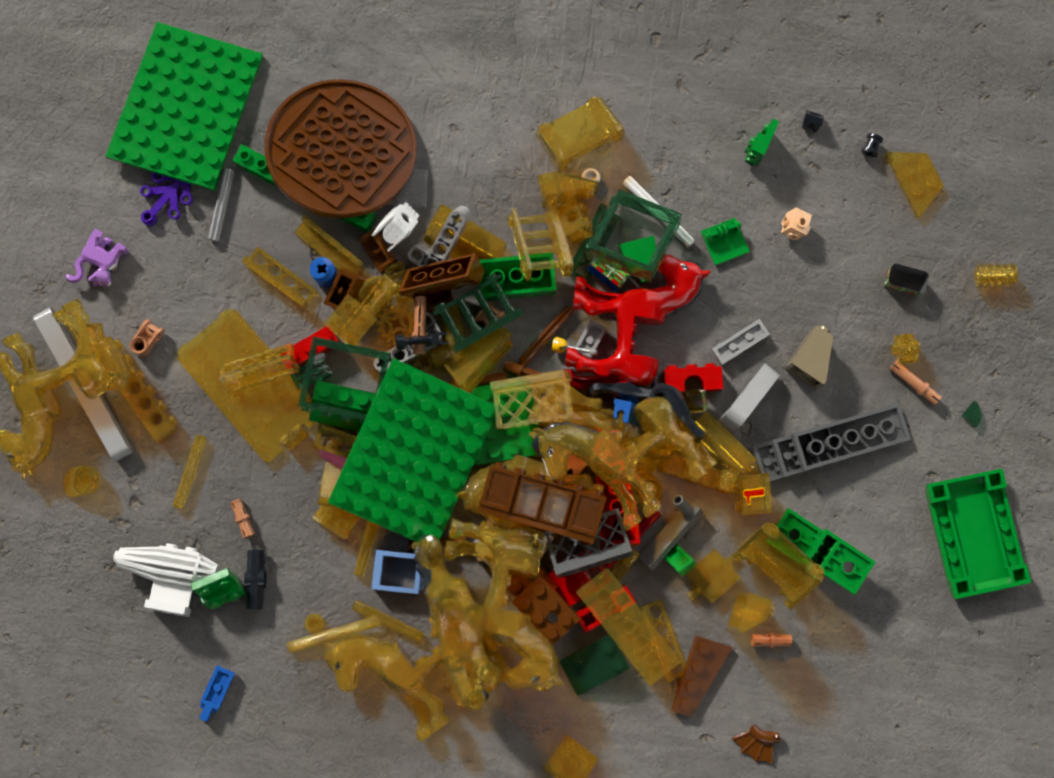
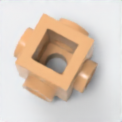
M798 208L792 209L786 213L782 220L783 227L781 233L792 240H798L806 236L810 231L809 224L812 215Z

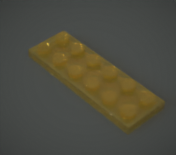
M607 567L576 591L649 686H652L681 662Z

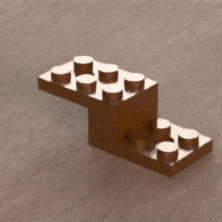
M518 543L491 569L516 597L512 603L551 646L581 620L577 613L556 591L559 585L521 543ZM516 565H520L523 568L521 576L514 573ZM553 612L557 614V623H551L549 621V613Z

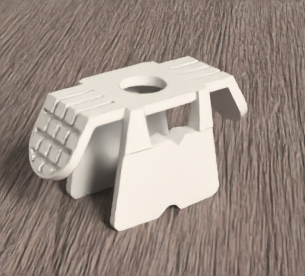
M407 202L403 205L400 204L382 219L372 236L374 237L385 227L383 237L388 243H391L387 249L389 252L410 236L418 223L417 218L419 214L415 213V210H412V207ZM402 216H403L404 218H406L407 220H409V223L406 222V221L402 218Z

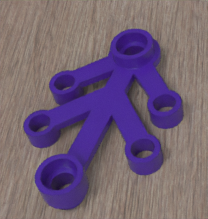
M152 174V179L157 184L167 180H175L162 175L159 180H156V176L159 174ZM175 180L168 186L152 188L147 185L142 186L140 194L144 198H149L153 195H163L150 210H146L141 214V221L148 227L154 226L158 221V212L169 200L170 209L168 216L172 220H178L181 217V213L178 208L177 190L182 185L183 194L180 197V201L185 206H189L193 203L190 184ZM149 189V192L144 194V190ZM186 197H189L188 202H184ZM177 211V215L172 217V213ZM150 214V219L145 220V217Z

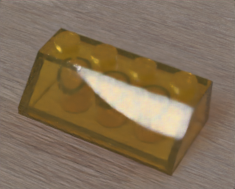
M441 204L430 222L423 241L433 246L449 214L453 211L452 209ZM469 220L450 257L457 258L476 253L479 260L501 258L507 248V242ZM449 229L450 234L454 235V232ZM441 245V248L446 251L445 246Z
M738 592L726 629L743 633L767 621L774 611L773 600L752 593Z

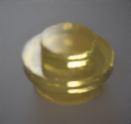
M310 614L305 619V628L310 633H318L324 627V619L319 614Z

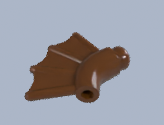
M756 724L751 726L748 731L732 737V740L739 744L741 753L749 754L755 762L766 761L770 764H773V744L781 741L779 732L773 733V731L761 730Z

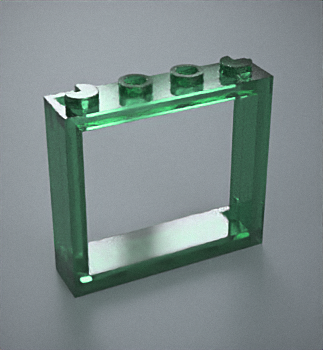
M619 189L616 196H612L609 209H605L603 212L601 224L596 225L593 239L589 238L587 242V257L651 283L681 224L682 214ZM619 205L669 223L648 265L598 245Z
M313 337L298 406L302 407L301 411L313 413L314 410H319L321 415L332 417L333 414L341 415L340 419L352 421V418L360 419L359 423L363 424L367 415L365 413L306 401L317 346L382 359L376 393L387 372L391 353Z

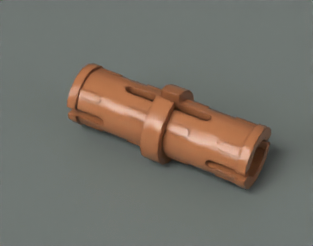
M242 498L230 502L235 514L236 524L238 523L243 539L254 536L255 533L249 520L251 517L245 510Z
M751 634V637H753L751 638L752 647L765 646L774 648L792 646L791 634Z

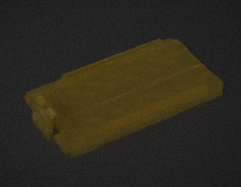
M229 308L223 311L219 318L189 343H185L179 348L177 352L179 356L176 359L264 462L268 461L270 463L284 451L280 446L281 443L291 451L309 436L301 426L305 424L310 429L316 424V422L309 421L312 405L311 396L236 309L232 311Z

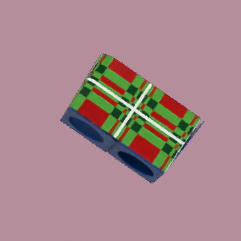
M605 249L587 266L589 272L615 292L620 290L632 273Z

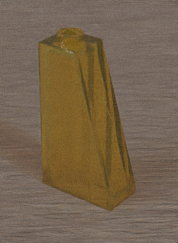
M496 324L444 360L442 364L458 387L471 393L512 348L513 344L510 340L512 335L507 328L503 329L499 324Z
M708 411L695 422L700 429L706 432V435L699 443V440L689 429L678 439L681 443L740 475L745 472L748 474L755 468L753 463L757 459Z

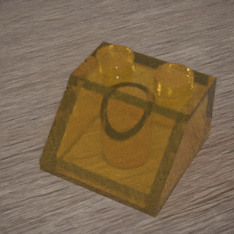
M567 734L543 768L555 778H588L598 758Z

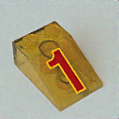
M769 473L741 476L737 478V481H734V492L738 493V501H735V511L739 512V516H762L772 513Z

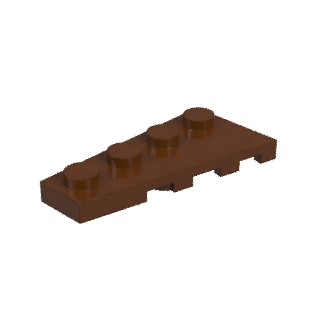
M695 635L671 709L673 712L692 717L733 647Z

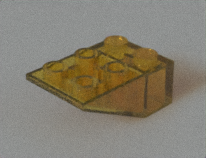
M558 171L541 174L537 177V187L542 207L547 206V208L555 207L561 202L573 203L576 199L582 197L584 199L593 198L597 194L599 186L598 181Z

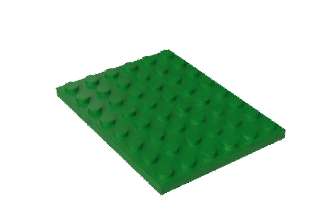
M156 22L105 157L112 161L215 191L264 57L263 53Z
M392 358L327 503L418 542L422 535H432L434 539L429 542V547L436 549L438 540L442 536L499 406Z

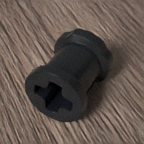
M868 133L866 136L867 142L861 152L865 156L876 158L878 156V147L883 142V138L877 134Z

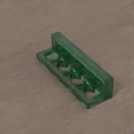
M600 204L567 270V274L575 278L576 276L584 277L576 273L579 266L585 264L588 266L593 261V259H587L586 251L595 247L598 255L605 249L620 219V215L607 210V205ZM605 214L615 219L612 225L604 227L602 219ZM603 231L605 240L596 244L594 239L595 233ZM588 272L587 276L584 277L587 283L592 275L591 272Z

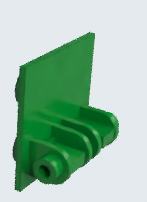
M736 218L700 231L714 265L750 252L740 230L742 227L741 223Z

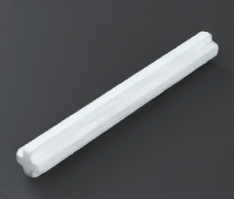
M631 176L624 180V186L687 248L694 243L695 240Z

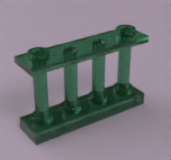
M494 272L485 278L486 282L448 304L444 301L435 306L436 311L433 314H441L455 338V344L452 346L456 353L523 315L520 307L515 309L514 306H511L497 280L502 277L501 273L496 275ZM491 284L505 309L504 313L506 315L501 318L494 315L480 290ZM472 294L475 295L489 320L487 321L489 325L484 328L481 325L478 326L464 301L466 297ZM456 303L472 329V335L466 338L464 335H461L447 311V308Z

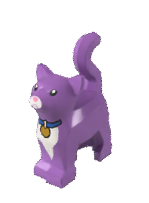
M95 228L88 238L81 256L76 259L74 264L76 275L66 274L67 281L71 283L79 282L84 275L82 264L87 262L99 268L88 278L90 282L93 281V286H110L111 273L117 268L120 256L126 255L128 249L122 244L117 243L111 251L107 252L104 250L105 247L112 245L113 241L107 237L101 239L103 233Z

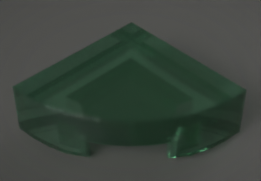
M973 401L961 416L975 428L980 424L982 413L979 404Z

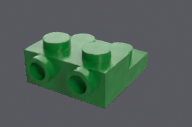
M772 118L770 124H765L761 133L758 132L755 138L751 137L744 151L747 154L745 158L747 164H760L779 124L778 120Z
M228 568L191 583L192 590L201 597L202 604L209 609L219 608L224 603L236 601L245 595L242 580Z

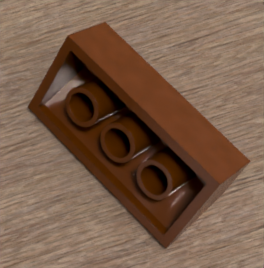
M476 253L407 269L399 289V294L413 299L415 296L426 297L427 295L440 294L447 290H457L469 285L474 286L481 283L485 271Z

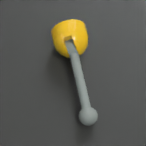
M555 337L552 343V351L556 353H563L567 350V347H570L579 352L589 353L591 356L597 355L596 349L589 350L569 346L563 338Z

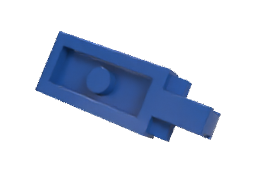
M219 665L216 666L200 701V707L203 708L199 719L207 722L212 713L217 714L236 674L235 672Z

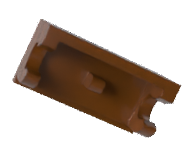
M375 227L360 238V243L381 274L398 262L392 251H387L389 247L381 234L378 232L374 237L372 236L376 230Z
M451 290L426 296V312L430 314L455 307Z

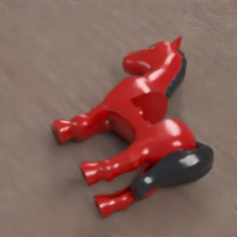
M664 254L657 260L656 264L657 269L667 282L666 286L656 289L639 288L622 294L597 290L591 287L584 277L576 276L573 310H583L588 316L614 313L617 328V349L607 359L593 360L579 354L576 349L567 347L565 366L575 367L579 373L591 372L596 376H579L571 369H564L562 387H574L579 390L589 389L591 396L608 394L620 400L637 404H647L657 399L659 395L653 399H648L653 387L657 384L658 359L632 354L635 346L632 336L636 333L637 323L661 325L665 318L693 304L702 292L703 279L711 273V270H703L698 262L683 261L670 254Z

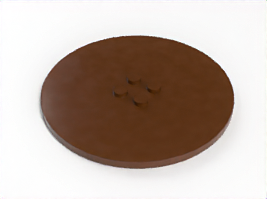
M337 79L313 83L290 95L277 108L270 119L265 134L264 150L269 173L276 186L289 200L299 207L321 216L352 218L381 209L403 191L415 168L417 141L409 117L392 97L380 89L362 82Z

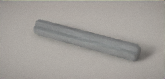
M224 169L208 237L213 242H218L221 235L234 177V171L231 169Z

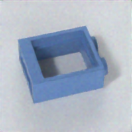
M376 550L371 589L420 594V590L423 591L424 587L417 569L414 589L382 585L385 556L414 559L416 554Z

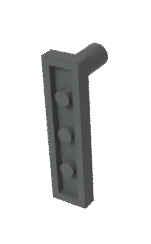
M676 495L673 498V504L679 511L638 557L651 570L657 567L704 513L691 501H686L682 495Z

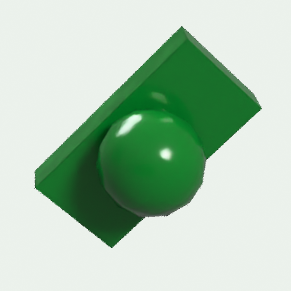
M678 544L664 557V560L682 577L697 565Z

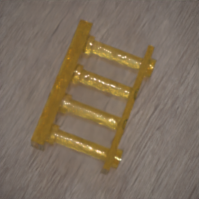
M556 204L548 205L547 212L544 215L518 217L516 208H512L510 216L507 217V223L513 232L521 261L520 270L521 273H524L526 281L530 280L532 270L558 268L561 270L563 277L571 276L574 264ZM542 222L548 224V230L522 232L520 224ZM549 237L553 241V245L526 247L524 239ZM554 253L558 259L531 263L529 255Z

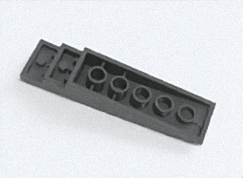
M897 403L755 445L751 449L762 484L905 442L911 440L900 404Z

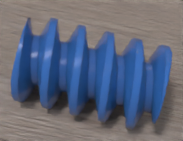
M319 257L313 260L310 265V273L316 283L322 288H330L338 274L331 260Z

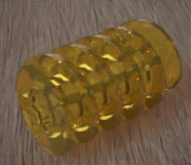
M1001 264L976 265L974 270L976 287L980 288L981 282H983L984 287L987 288L989 282H991V287L995 288L998 282L999 287L1002 288L1004 282H1006L1007 288H1010L1012 282L1016 284L1018 281L1016 264H1002V266Z

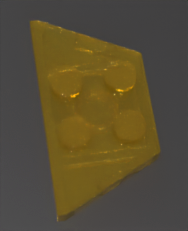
M887 152L885 157L917 219L928 208L944 185L928 153Z

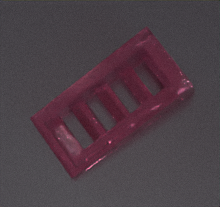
M319 450L318 453L322 458L342 470L347 459L323 450Z

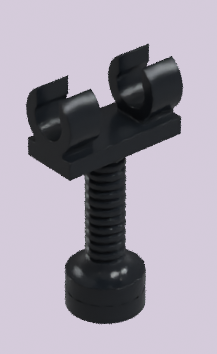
M438 332L430 333L427 337L406 338L404 334L395 335L396 349L405 350L407 345H417L419 343H430V346L444 345L448 341L440 342L439 336L448 334Z

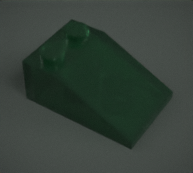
M610 632L559 660L577 696L630 669Z

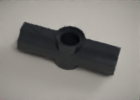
M247 550V571H245L244 586L246 588L245 606L246 609H263L264 589L267 583L265 550Z

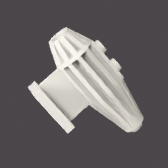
M166 543V547L120 548L119 551H115L113 558L116 567L153 581L150 598L145 601V608L151 611L190 617L191 609H189L193 591L191 583L218 572V565L197 552L196 548L186 547L185 550L178 549V545Z

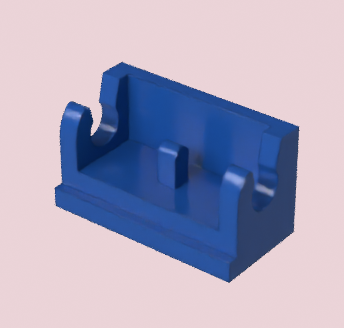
M614 399L613 416L615 419H618L619 412L623 410L624 423L644 427L647 406Z

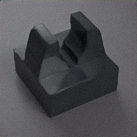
M806 109L803 118V129L806 130L807 125L813 123V132L816 133L823 124L824 115Z

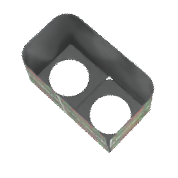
M895 263L888 268L884 287L919 296L926 292L929 274L923 270ZM892 273L898 274L901 278L900 284L897 286L890 284L888 280L889 275ZM914 278L918 281L919 287L916 291L906 288V281L908 279Z

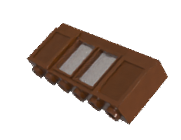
M501 462L490 465L478 512L594 544L606 501L603 491L597 489L587 491L584 490V486L575 483L569 486L564 484V480L554 478L553 481L545 479L546 475L534 472V475L526 473L527 470L518 467L512 470L507 468V464Z

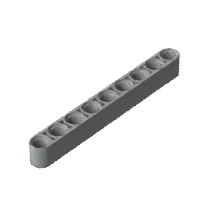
M49 307L33 316L36 325L114 462H117L133 453L128 440L55 311Z

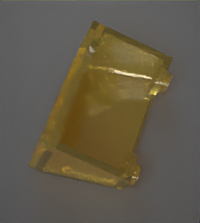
M594 96L586 104L550 123L545 122L538 127L539 130L536 132V136L556 172L560 173L566 170V165L574 163L575 159L605 143L607 145L610 144L611 139H613L614 143L622 140L625 130L602 97L597 98V96Z
M765 522L740 543L732 555L738 562H741L743 559L748 560L746 562L748 565L754 562L781 587L779 593L781 595L784 593L786 596V601L783 604L790 610L824 579L822 567L815 564L782 534L773 523Z

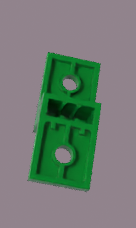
M790 508L786 509L767 539L768 542L813 572L823 574L853 595L857 593L876 561L827 529L818 528ZM795 529L798 531L799 537L797 540L790 539V530ZM847 561L853 565V570L850 573L845 572L843 569V564Z

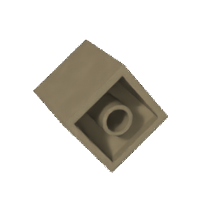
M816 325L809 331L785 367L786 370L816 390L822 387L827 380L833 335L830 334V330L824 326L819 327Z

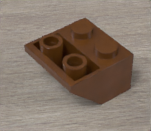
M343 267L339 269L324 304L342 313L362 318L378 284Z

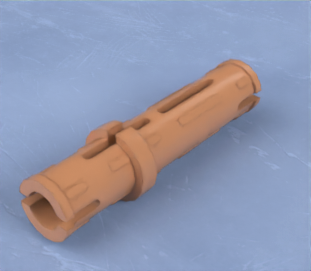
M415 296L414 332H412V337H419V328L420 337H427V333H425L427 297ZM413 344V355H425V344Z
M898 360L893 363L896 367L892 365L889 370L914 388L919 396L922 395L934 406L938 401L933 397L937 400L942 398L941 395L929 387L930 384L924 383Z

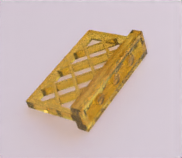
M563 369L490 382L494 396L497 429L573 418L569 381H571L570 373ZM564 384L565 391L559 397L553 391L557 385ZM539 388H545L548 391L542 400L534 395ZM520 391H526L529 394L523 403L516 399ZM507 394L511 397L505 406L500 404L499 395ZM551 394L558 398V401L552 408L545 404V401ZM532 397L540 402L534 411L526 407ZM514 400L521 405L515 414L508 410V407ZM561 402L567 406V414L559 415L555 412ZM542 405L550 410L546 417L543 418L536 414ZM525 408L531 415L527 420L522 421L518 416ZM506 411L513 417L508 423L502 424L501 417Z

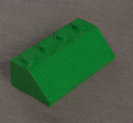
M553 253L480 260L485 271L482 281L479 283L480 302L556 295Z
M317 380L309 421L359 432L376 393Z

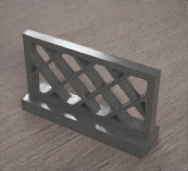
M619 509L602 513L601 519L603 521L599 523L600 527L594 543L596 539L606 543L603 550L600 551L593 549V544L591 543L587 546L581 543L580 540L563 536L557 546L551 543L549 538L550 535L556 533L543 532L558 579L633 556ZM616 515L618 519L615 528L605 524L607 518ZM603 526L613 531L608 540L598 536ZM618 533L623 536L625 543L616 545L611 540L614 534ZM566 538L575 542L570 552L561 548ZM578 544L587 549L584 556L578 557L573 554ZM559 550L568 554L565 562L557 564L555 557Z

